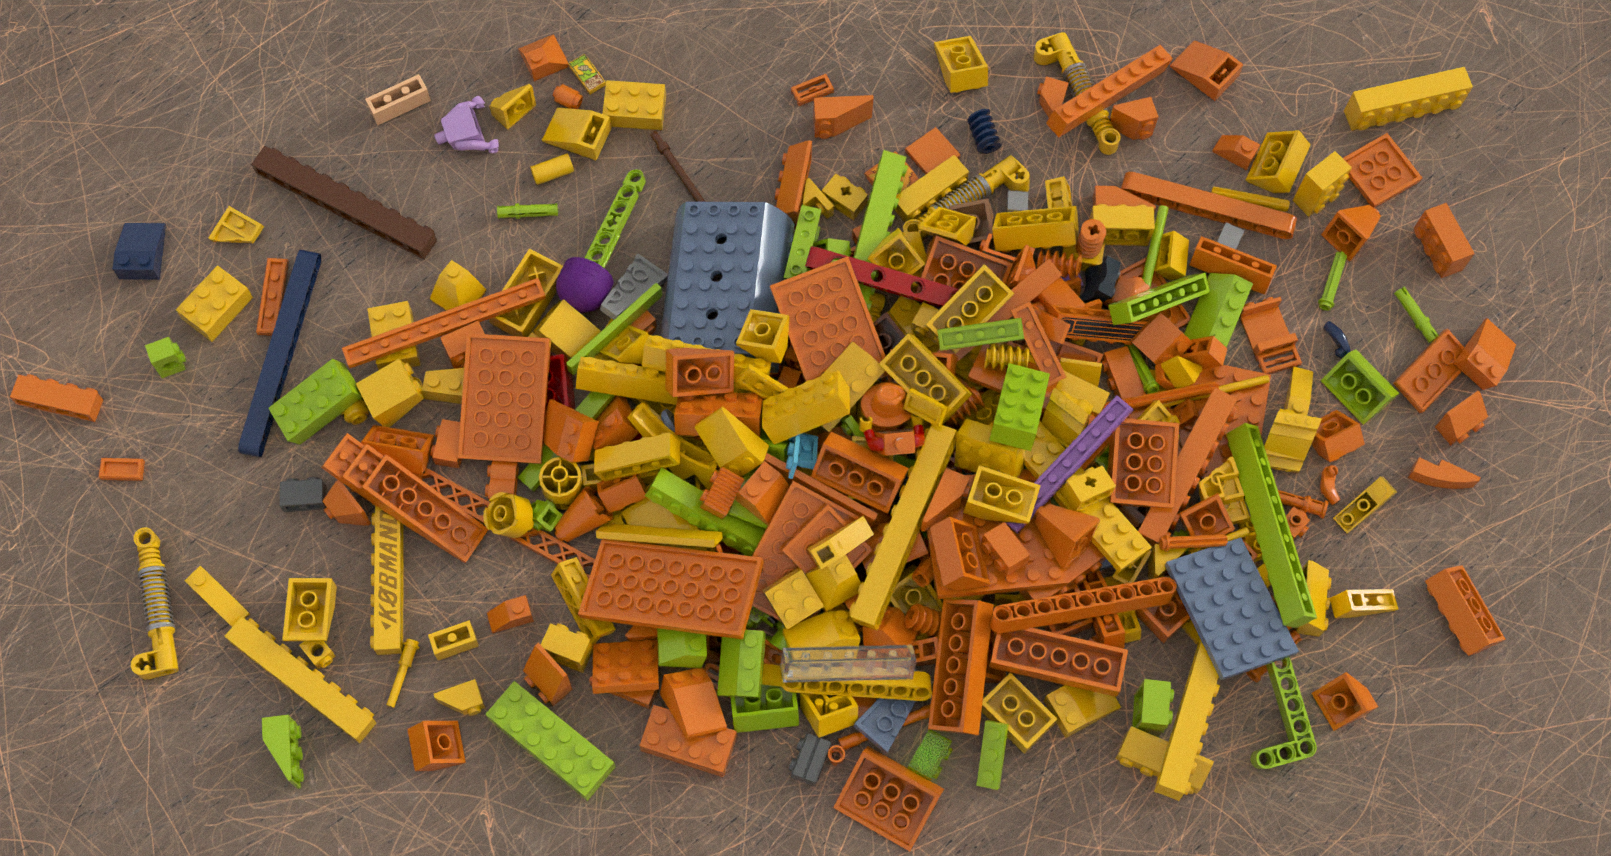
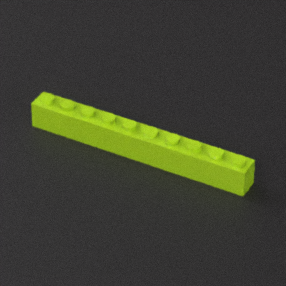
M883 150L853 258L870 262L868 259L869 255L883 239L890 235L887 229L888 226L891 227L895 215H892V210H896L899 198H896L897 193L900 194L903 187V182L900 181L901 176L905 177L908 168L905 165V156ZM874 271L871 273L873 281L875 277L878 278V272ZM859 284L868 311H870L872 301L869 298L870 294L874 295L875 288Z
M1244 423L1226 433L1228 447L1232 452L1239 471V481L1245 495V503L1251 515L1250 520L1255 528L1256 540L1261 548L1262 560L1267 568L1268 580L1272 585L1274 599L1278 605L1283 625L1298 628L1316 619V612L1258 426Z

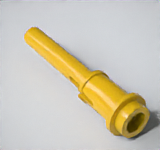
M407 639L406 642H403L404 648L398 661L400 666L386 704L392 708L395 707L408 667L412 666L416 650L420 648L418 646L419 642L412 639Z

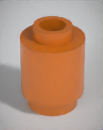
M564 84L560 87L557 86L553 92L554 102L569 109H579L583 101V96L580 95V92Z

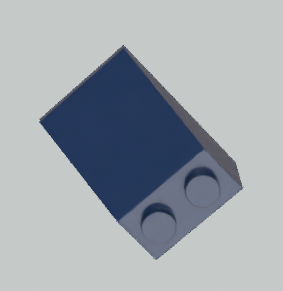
M165 223L124 224L115 248L112 268L119 279L160 280L166 230Z

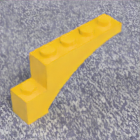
M644 403L637 405L627 418L643 437L671 433L680 441V464L668 467L672 473L681 479L696 475L706 489L709 490L712 484L709 482L714 470L718 471L720 469L711 453L691 444L679 435H675V432L663 424Z

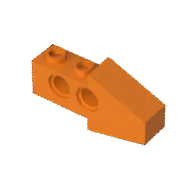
M1100 570L1085 575L1086 579L1078 585L1080 591L1108 587ZM1117 613L1092 617V625L1101 644L1118 648L1125 647V631Z

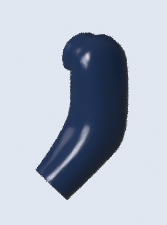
M1328 321L1324 325V330L1338 346V349L1335 350L1336 356L1342 359L1347 353L1351 352L1348 340L1339 327Z

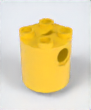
M556 457L547 461L540 470L539 481L544 498L555 504L556 509L567 510L584 488L581 471L576 462L572 463L562 457Z

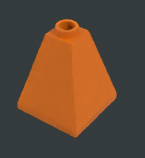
M1370 205L1342 209L1335 214L1321 235L1337 251L1344 252L1347 255V260L1350 262L1370 237L1381 215L1376 208Z
M1048 504L1046 507L1040 506L1034 514L1036 517V527L1063 569L1090 546L1100 519L1052 504Z

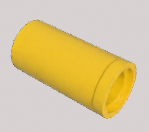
M568 153L530 166L536 185L574 172Z

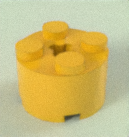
M505 492L496 493L489 499L490 504L488 508L485 507L483 518L486 528L494 534L518 538L533 528V510L529 499Z

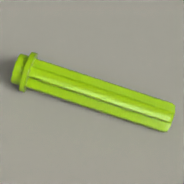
M1342 251L1335 253L1322 298L1318 300L1319 308L1325 311H1330L1334 307V297L1347 259V255Z
M1133 343L1132 345L1125 344L1124 346L1128 347L1140 380L1144 385V392L1148 394L1158 392L1159 384L1153 378L1138 348Z

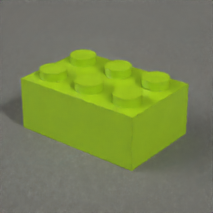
M1143 680L1134 694L1132 727L1158 738L1164 733L1168 725L1172 723L1173 711L1169 710L1170 702H1173L1174 689H1171V682Z

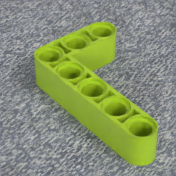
M1289 657L1281 659L1282 667L1280 669L1275 666V662L1266 665L1289 741L1254 751L1250 759L1252 765L1257 769H1269L1313 756L1317 750ZM1283 678L1289 683L1287 690L1281 686ZM1289 700L1295 703L1293 711H1290L1287 707ZM1295 721L1301 724L1300 732L1294 729ZM1302 742H1305L1308 746L1305 754L1300 750ZM1281 748H1285L1287 751L1285 759H1282L1280 756ZM1261 753L1267 757L1265 765H1262L1259 761Z

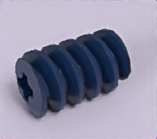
M980 109L972 113L967 120L974 143L977 146V151L981 154L995 152L1001 147V144L997 143L1000 138L995 136L997 130L993 129L995 124L991 122L993 118L989 115V109Z

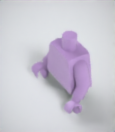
M480 96L474 97L472 101L458 103L441 119L444 130L434 134L439 145L448 142L454 150L485 151V149H488L491 154L498 152V139L491 140L489 143L485 142L475 111L473 110V108L482 109L485 107L483 105L485 102Z

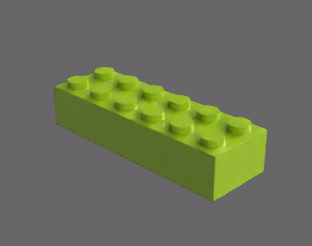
M515 681L485 714L490 722L586 801L591 798L616 768L615 763Z

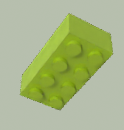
M331 359L268 409L287 441L301 445L361 399L362 395L346 365Z
M1011 363L1008 364L990 441L1028 451L1032 450L1050 373Z

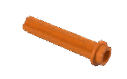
M1165 534L1159 538V547L1165 552H1168L1169 549L1226 546L1228 539L1227 535L1224 534L1168 537Z

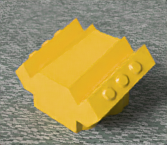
M1054 388L1041 423L1066 449L1087 427L1094 405H1091L1084 399L1074 398L1067 392L1058 391Z
M1280 408L1264 445L1271 469L1299 473L1322 418L1295 414L1292 410Z

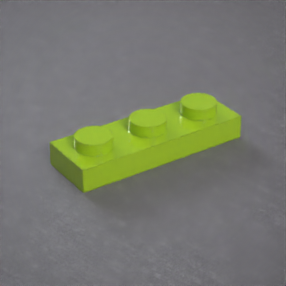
M991 720L985 721L976 786L995 790L1000 789L1009 724Z

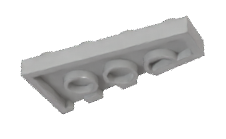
M637 254L633 263L628 266L626 273L618 280L616 287L611 290L601 304L600 310L613 320L616 319L652 285L657 283L661 286L668 279V274L640 254Z

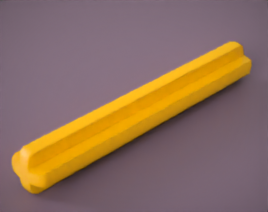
M1215 186L1211 190V193L1279 211H1288L1290 205L1289 200Z

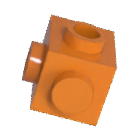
M1295 507L1286 515L1293 540L1297 536L1301 538L1309 528L1306 525L1310 521L1304 511Z

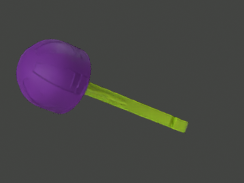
M634 169L626 175L623 186L620 187L585 258L571 257L567 259L558 275L556 290L560 300L564 299L579 313L598 309L612 289L614 281L610 273L605 269V266L639 197L638 192H641L646 180L641 170ZM634 177H641L637 182L631 181ZM633 192L630 197H623L625 193ZM625 207V210L623 212H616L618 208ZM605 238H609V239H610V241H609L608 243H606V244H601V241H602L603 239H605ZM602 254L600 259L593 260L595 255Z

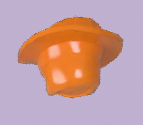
M884 382L868 389L862 396L860 403L861 411L867 420L870 416L873 419L872 424L877 427L893 428L911 419V413L903 409L907 392L898 383Z

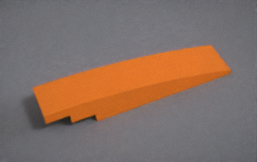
M348 433L321 467L366 500L464 563L467 562L488 531L483 524L387 454L383 456L367 443L363 445Z

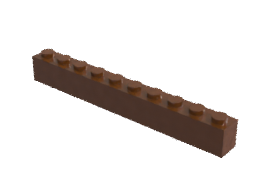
M264 146L251 164L256 174L425 260L437 242L434 230L426 225L423 227L417 224L411 217L405 218L401 216L397 210L393 208L388 209L379 201L366 198L360 191L354 192L350 190L346 184L333 181L327 174L322 173L321 175L309 165L303 166L295 158L282 155L276 148L270 149Z

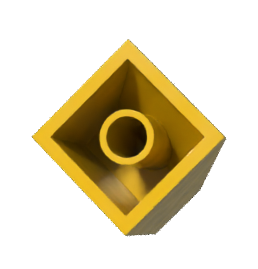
M563 299L553 305L532 332L540 338H550V351L556 355L564 354L570 360L601 331Z
M400 359L356 383L373 419L384 427L394 425L423 400L420 393L423 389L417 380L414 381L411 375L414 372L408 363H403Z

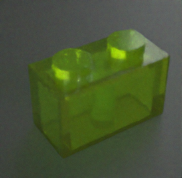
M929 729L908 765V769L930 781L933 778L937 780L943 769L940 767L942 760L945 759L947 761L953 751L950 748L952 741Z

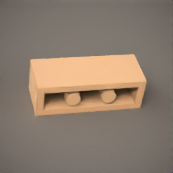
M419 74L365 99L377 126L431 101L428 90Z

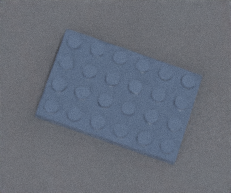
M1242 538L1228 541L1226 546L1210 547L1166 562L1165 568L1170 578L1176 582V590L1220 680L1296 655L1299 652L1287 627L1283 625L1281 615Z

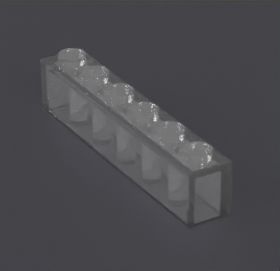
M913 645L795 647L782 649L780 668L783 682L913 679L916 657Z

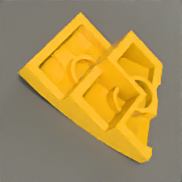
M1232 456L1219 468L1213 470L1208 477L1202 479L1198 483L1201 501L1216 493L1219 494L1233 525L1248 522L1250 516L1244 502L1245 495L1238 478L1239 471Z

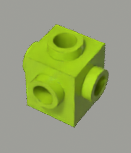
M538 499L531 504L533 528L538 531L543 529L551 532L563 516L556 509V505L549 500L541 501Z

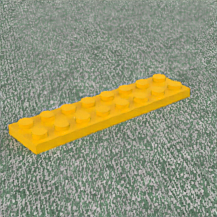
M1040 421L1032 450H1025L1024 465L1036 479L1065 451L1064 447ZM1080 467L1073 475L1080 476L1085 471ZM1064 484L1052 497L1061 507L1073 510L1062 493ZM1108 497L1077 511L1100 519L1091 542L1118 572L1124 570L1152 548L1113 503H1109Z

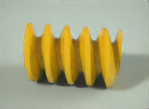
M992 343L986 349L984 368H987L989 363L992 364L993 370L999 364L1001 371H1003L1009 363L1028 368L1029 349L1025 348L1023 353H1021V348L1017 346L1013 352L1012 345H1009L1005 351L1003 344H1000L998 349H996L995 343Z

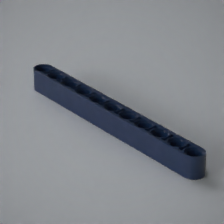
M301 249L297 253L239 441L238 452L240 454L262 457L274 420L268 408L281 397L321 265L320 253Z

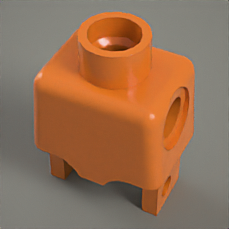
M1059 277L1031 300L1033 307L1046 312L1049 311L1050 305L1102 309V301L1100 299L1084 304L1078 297L1080 296L1082 282L1079 277L1067 281Z

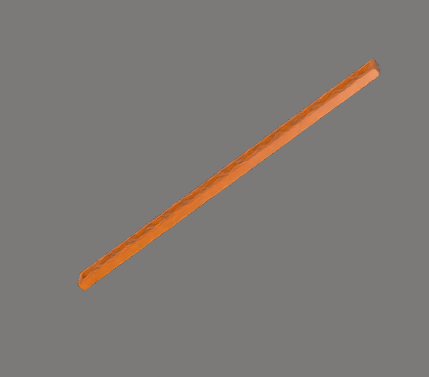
M428 468L425 469L422 475H415L422 481L425 478H434L435 484L431 485V487L440 494L441 488L451 487L453 494L444 497L485 525L483 515H478L476 508L482 506L488 508L489 501ZM469 497L471 504L464 506L459 504L458 498ZM532 528L531 532L527 531L521 537L510 538L557 565L560 562L566 561V557L572 555L578 557L583 570L585 566L594 565L595 562L594 558L542 530L538 531ZM537 535L542 537L543 543L531 544L529 537ZM557 545L560 547L561 553L551 555L548 547Z

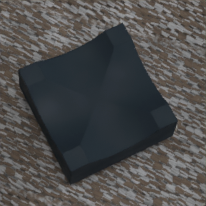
M1106 256L1100 265L1086 269V286L1084 292L1079 297L1084 304L1100 299L1103 303L1114 296L1116 290L1114 287L1120 275L1119 268L1121 262Z

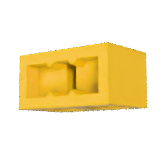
M1064 176L1045 180L1048 208L1072 206L1070 186Z

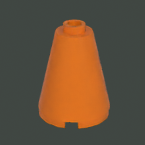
M586 486L582 489L556 524V531L554 533L559 540L569 542L613 519L611 517L613 512L608 513L602 500L594 495L597 491L592 487Z

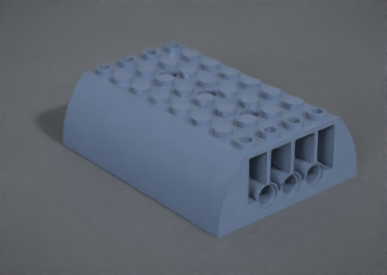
M766 202L683 203L678 208L675 216L660 336L665 339L680 340L692 345H702L710 349L733 350L734 354H742L756 359L757 357L738 347L736 342L750 309L779 313L769 286L785 280L784 274L793 241L794 223L792 219L779 208ZM717 240L726 241L724 244H717ZM715 275H723L720 281H712ZM711 312L718 313L717 318L709 320L708 315ZM772 362L770 373H778L779 363Z

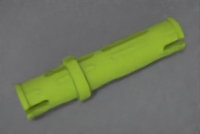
M515 203V205L497 206L498 219L558 216L557 203L519 205V203Z
M1406 287L1400 288L1394 295L1416 324L1415 328L1422 332L1428 343L1433 342L1439 334L1429 322L1431 320L1423 314L1417 303L1408 293Z

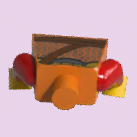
M912 413L911 425L913 428L874 431L872 429L873 419L870 416L867 422L863 421L862 417H860L859 430L864 432L868 447L878 454L915 453V448L924 445V419L914 417Z

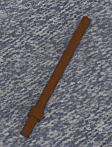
M657 131L651 132L650 136L656 143L657 150L661 155L665 156L695 201L706 202L671 153L668 143L662 140Z

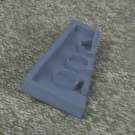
M911 665L906 671L917 670ZM879 698L856 721L854 727L887 755L916 701Z

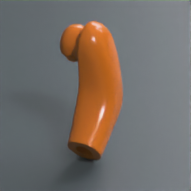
M1334 465L1323 469L1320 481V491L1332 506L1341 500L1335 488L1338 468Z

